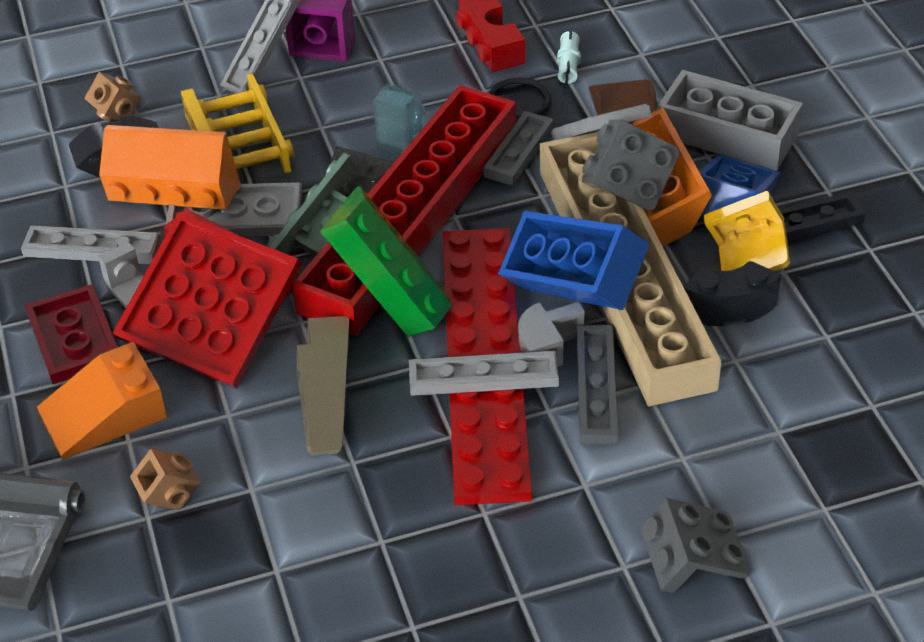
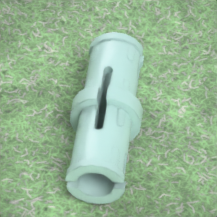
M569 31L561 35V47L557 53V62L559 64L558 79L565 83L566 75H568V84L576 81L578 76L577 66L580 64L581 53L578 50L580 38L577 33L572 31V39H569Z

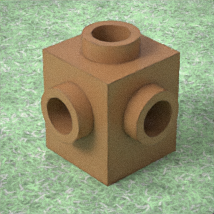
M98 72L84 99L97 109L96 114L100 118L112 123L114 119L120 121V117H131L141 96L132 89L133 84L127 79L118 75L112 77Z
M152 448L130 475L144 503L158 508L166 507L180 510L201 483L193 469L192 461L187 456L178 452L173 454Z

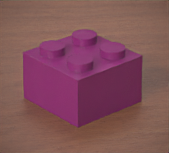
M300 0L286 26L289 56L347 62L355 43L352 0Z

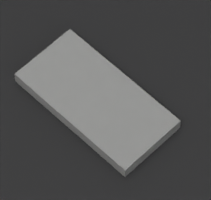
M643 104L585 118L554 128L551 131L552 140L600 131L601 127L605 123L608 124L609 120H623L631 123L651 117L650 106Z
M302 183L241 184L226 210L170 204L166 224L173 220L178 212L181 213L188 208L239 236L279 235L286 226L290 214L295 209L299 210L302 205Z

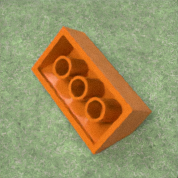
M662 107L652 112L651 117L635 121L631 125L679 149V156L656 207L652 210L643 208L663 247L692 232L712 194Z
M107 125L104 128L99 175L108 201L157 205L173 204L175 206L226 210L241 186L226 132Z

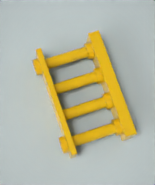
M253 73L247 75L249 91L205 102L203 99H197L193 88L181 91L185 117L191 130L219 132L261 121L264 128L229 136L230 148L234 149L265 140H270L273 147L234 156L236 169L279 159L284 172H291L290 159L294 158L291 141L289 139L284 140L267 104V94L264 85H258ZM252 103L255 108L254 110L214 120L211 117L206 118L209 113Z

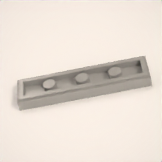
M300 0L264 1L220 86L235 94L249 91L247 75L253 73L256 81H258Z
M30 226L21 251L23 257L99 261L98 256L129 242L136 249L138 263L150 264L162 241L160 233Z
M556 351L409 360L411 396L559 386Z

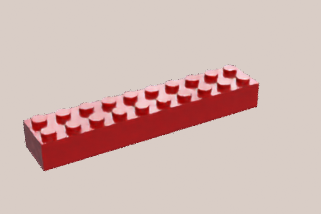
M459 85L368 193V196L418 257L484 174L483 167L516 124L515 101ZM329 242L324 245L292 284L297 315L307 319L346 316L349 318V334L356 337L381 306Z

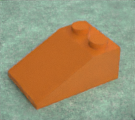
M134 342L98 355L37 406L38 412L62 460L167 418L161 389Z

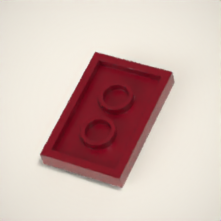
M93 284L25 304V309L52 385L71 379L98 355L118 348Z

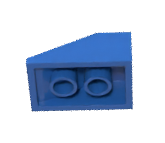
M718 154L699 171L712 196L698 220L704 222V214L765 191L772 195L780 179L781 172Z

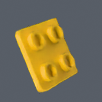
M768 191L704 214L705 225L719 246L721 271L740 268L749 261L773 271L784 269L790 264L784 217Z

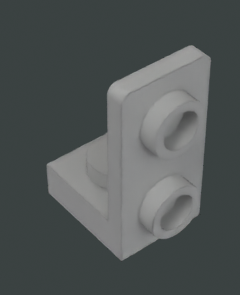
M129 242L98 256L106 288L125 308L143 278L136 249Z

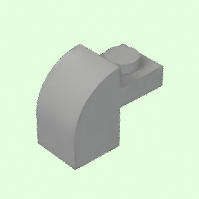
M579 301L549 311H545L539 302L525 310L518 323L520 353L556 351L557 367L562 366L563 342L575 339L576 326L584 325L585 311Z

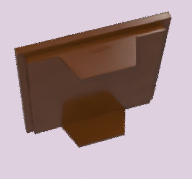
M649 79L589 86L597 115L643 104L650 106L651 113L658 110L656 92L652 81Z

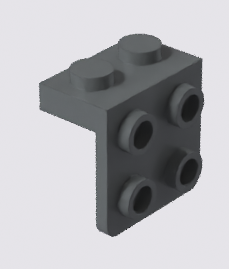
M609 120L608 124L605 123L601 127L597 135L596 141L599 144L594 155H590L583 166L582 173L585 175L582 183L593 188L604 189L646 210H652L656 207L676 163L679 149L623 120Z
M665 498L640 526L661 591L675 593L696 569L744 579L750 573V567L735 531L733 521L722 510Z

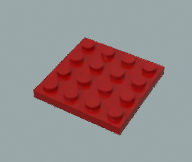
M178 212L112 334L119 340L126 343L134 342L138 348L237 389L302 263L298 258Z

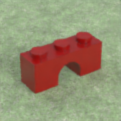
M458 0L459 11L455 13L457 25L460 29H464L469 44L476 47L481 62H485L491 72L526 64L525 38L514 23L503 25V11L499 0Z

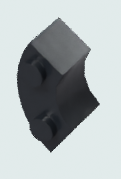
M120 117V121L102 126L99 122L90 126L69 143L76 168L100 178L104 128L107 125L159 128L157 122L140 117Z
M752 261L730 271H713L701 267L684 286V289L703 325L723 326L726 321L744 319L745 323H748L766 315L777 305L781 274Z

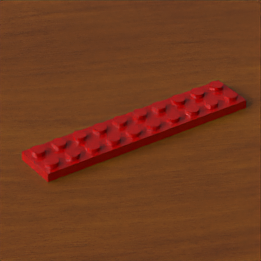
M510 228L442 231L445 292L452 304L446 313L448 357L520 353L514 284L498 275L511 244ZM523 389L449 393L454 506L532 502Z

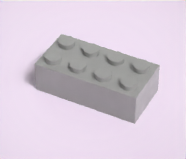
M682 70L659 103L658 109L664 108L683 144L777 171L799 134L803 103Z

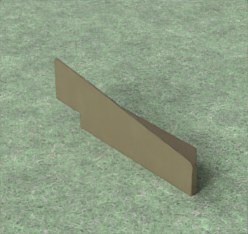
M346 316L308 318L307 344L297 345L296 371L307 452L311 455L336 454L342 449L349 318Z

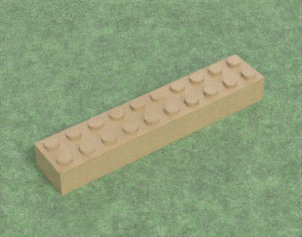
M599 132L540 143V175L559 216L623 225L650 243L624 309L619 310L602 306L609 324L613 326V332L647 406L650 407L718 391L721 359L643 208L604 189L593 188L582 183L585 175L582 173L583 166L588 157L594 155L599 143L596 139Z

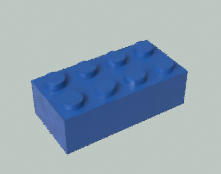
M524 211L498 275L525 291L623 310L650 243L623 225Z

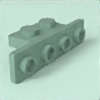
M343 153L338 161L334 160L329 165L323 180L319 185L316 184L309 190L306 201L299 210L295 209L290 214L286 226L279 235L275 234L270 239L267 247L289 254L296 245L313 256L319 253L328 242L320 230L348 198L338 191L353 173L352 160L349 154Z

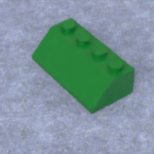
M361 186L355 188L320 232L408 337L436 328L452 306L445 289Z

